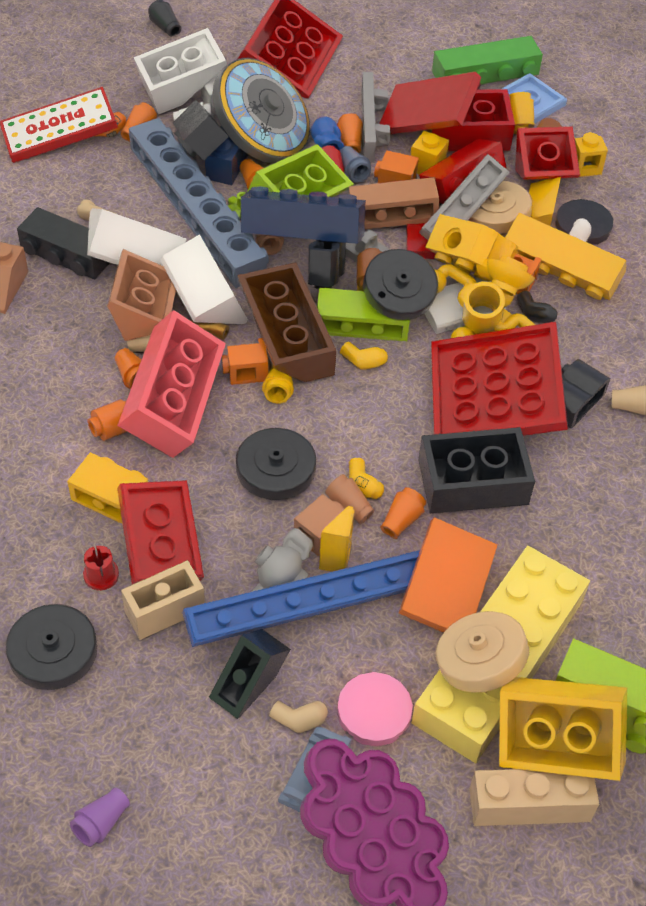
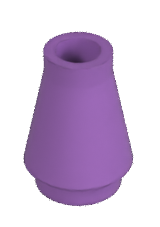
M113 788L106 795L74 813L75 818L70 822L72 832L80 842L88 847H92L95 843H102L123 811L130 806L129 799L120 789Z

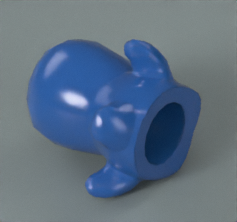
M322 116L314 121L310 134L315 144H318L321 148L334 146L339 151L345 147L341 141V131L332 118Z

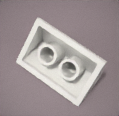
M92 208L90 211L87 255L118 265L122 250L125 249L163 266L160 261L162 256L186 242V238L103 209Z
M200 235L162 256L160 261L193 322L247 323L248 319Z

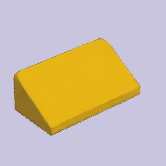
M561 177L531 183L529 194L532 198L531 218L546 225H551Z
M346 507L322 530L319 559L320 570L333 572L347 568L352 545L355 511L353 507Z

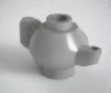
M294 528L284 537L282 546H275L272 549L267 545L254 561L259 565L257 568L259 584L251 592L307 578L308 573L301 567L302 561L309 558L310 551L313 548L312 539L301 530Z

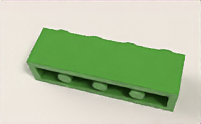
M532 36L434 51L432 73L435 78L477 72L482 77L481 85L521 78L529 73L533 76L539 75L543 54Z

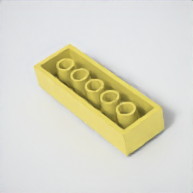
M528 545L481 612L493 611L504 613L513 617L521 624L529 644V656L524 668L516 677L532 679L582 604L591 580ZM439 669L415 703L411 724L476 764L500 728V690L502 687L486 692L462 691L451 686L444 679Z

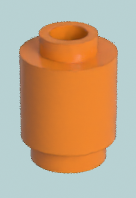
M119 399L91 411L88 426L94 437L100 436L105 441L127 432L117 426L126 401Z

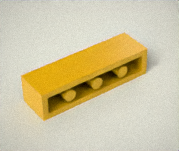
M518 213L505 236L506 239L517 244L518 250L516 254L534 260L536 257L541 258L539 274L548 275L550 273L559 277L558 280L562 284L572 288L577 285L585 289L587 295L597 300H601L602 297L610 300L626 272L625 259L522 213Z

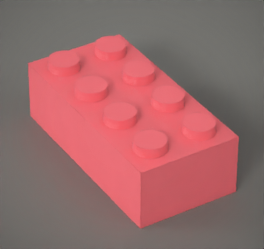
M171 311L152 330L117 426L172 458L192 445L226 343L178 312Z

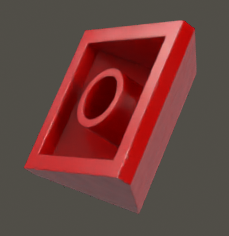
M573 126L518 128L515 159L516 172L524 180L554 179L557 177L579 178L580 170Z

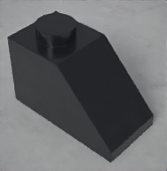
M263 629L241 635L209 698L235 718H240L276 678L291 649Z

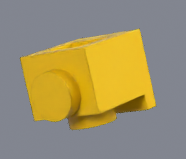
M589 132L581 138H575L580 170L579 177L602 175L608 152L602 136ZM589 161H590L591 164H592V165H584V162H589Z

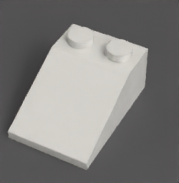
M208 28L134 57L142 83L158 115L186 103L227 65Z

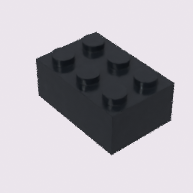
M521 427L422 435L418 461L430 514L529 505L535 485V478Z

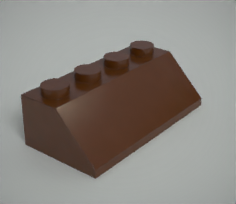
M294 262L237 275L238 282L274 368L303 382L334 376L336 348L297 263Z

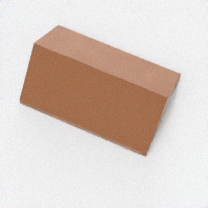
M125 249L122 250L107 307L124 340L128 341L151 335L154 326L172 311L176 289L164 266Z

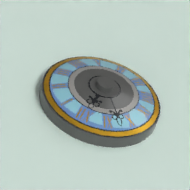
M242 58L232 61L218 74L212 91L214 109L221 126L240 149L263 162L276 163L301 152L305 148L310 136L309 114L295 86L280 71L263 61Z

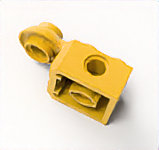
M442 214L439 215L426 245L427 249L436 253L434 257L436 260L445 264L452 263L468 274L474 272V276L488 282L491 281L504 294L515 296L518 290L528 287L535 281V277L527 273L528 266L514 259L518 250L517 244L483 224Z

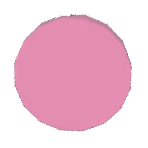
M371 672L358 675L347 682L340 692L337 714L341 727L345 732L347 731L352 735L354 740L364 745L377 747L393 743L407 730L411 721L413 704L409 692L400 681L388 674Z

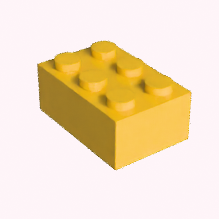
M515 677L512 681L503 685L500 690L499 767L620 781L626 764L627 687Z

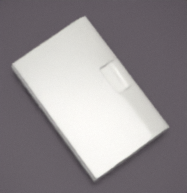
M477 277V278H474L477 283H478V282H482V281L488 282V281L482 280V279H480V278H478V277ZM461 283L445 286L443 291L437 293L430 309L424 313L436 334L464 327L462 320L463 307L457 299L458 293L464 287ZM479 306L473 309L474 311L480 314H489L493 312L490 308L485 306Z

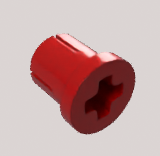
M96 546L97 556L94 547L89 548L84 554L85 568L83 577L88 587L101 591L109 589L116 584L119 578V569L113 561L110 549L105 546Z

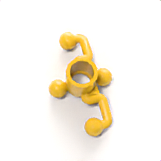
M452 264L442 265L438 270H435L438 278L437 293L444 290L448 276L464 285L458 293L457 299L463 307L462 320L465 327L456 328L450 338L516 328V326L535 325L523 314H511L504 309L511 304L514 296L504 294L497 285L484 281L477 283L471 275ZM479 306H485L490 308L493 312L489 314H480L474 311L473 309Z

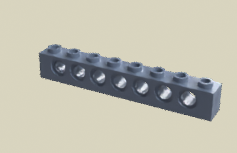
M159 118L129 128L131 150L194 234L201 236L214 261L235 289L241 287L237 275L267 269L269 257L263 247H259L254 240L253 234L241 233V222L237 213L231 211L226 205L223 195L221 193L218 194L213 188L209 177L201 173L197 162L194 159L191 160L182 144L176 141L172 130L166 127Z

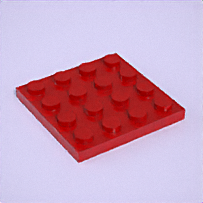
M556 322L431 341L434 434L521 427L523 436L568 430Z

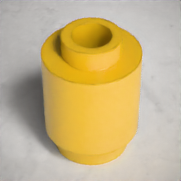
M529 92L511 93L509 98L515 121L514 134H517L518 128H533L535 126L534 100L531 99V93Z

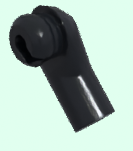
M522 291L517 295L516 299L524 315L529 320L538 323H550L557 319V310L550 304L535 302L529 291Z

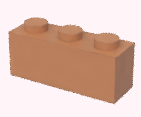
M434 177L349 186V195L357 196V200H366L365 229L427 223L439 209V196Z

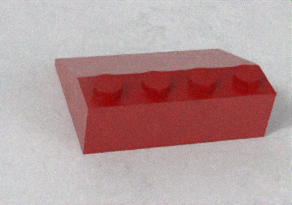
M273 0L237 59L251 58L273 66L289 79L301 97L308 99L343 35L297 1Z

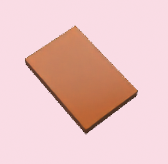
M433 517L428 526L399 614L444 633L448 627L459 619L476 613L498 544Z

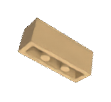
M521 769L474 771L469 788L474 826L591 822L599 806L595 778Z

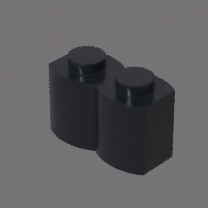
M316 240L309 244V285H314L316 289H331L332 286L338 283L339 277L345 273L346 243Z
M577 359L571 365L567 363L562 368L567 424L569 428H573L605 395L611 379L580 359Z

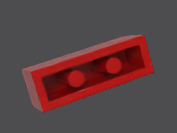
M476 139L419 174V178H435L439 203L444 204L487 154L505 169L507 168L502 143Z

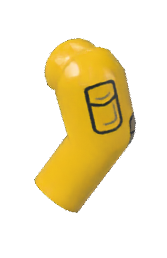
M350 459L349 478L354 479L366 498H380L384 493L382 482L366 474L364 459Z

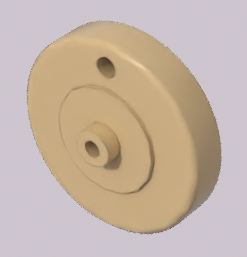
M502 181L468 221L483 224L499 234L508 233L518 213L531 217L532 198L529 192L522 186L513 182Z
M478 612L465 616L448 627L437 643L436 661L442 676L451 686L466 692H486L509 683L522 671L528 660L529 644L524 629L513 617L500 612Z

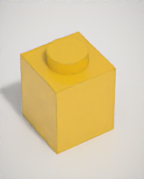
M427 131L422 132L411 147V156L419 157L418 175L447 158L448 139Z

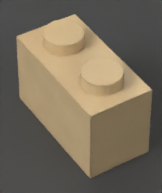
M188 560L121 590L125 614L139 640L183 621L182 611L184 608L205 603L204 587Z

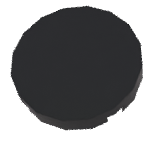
M585 199L571 200L564 203L558 209L555 221L556 229L570 234L576 220L586 219L591 225V234L586 241L589 244L598 245L606 241L612 231L613 217L610 211L597 202Z

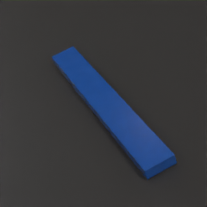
M420 550L184 608L182 614L191 645L195 647L405 593Z

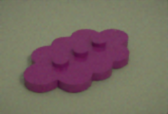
M324 739L317 742L307 752L304 760V773L313 789L303 798L300 816L305 829L313 836L323 840V857L327 865L335 872L349 875V888L354 898L363 906H388L393 902L397 906H445L448 896L447 883L437 866L447 856L449 849L448 835L444 827L436 819L425 816V799L421 791L414 785L400 781L399 768L387 753L380 750H367L356 756L352 749L337 739Z

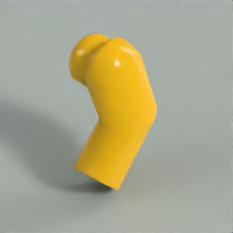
M348 341L340 349V354L361 370L379 367L385 364L388 359L387 352L379 347L360 350Z

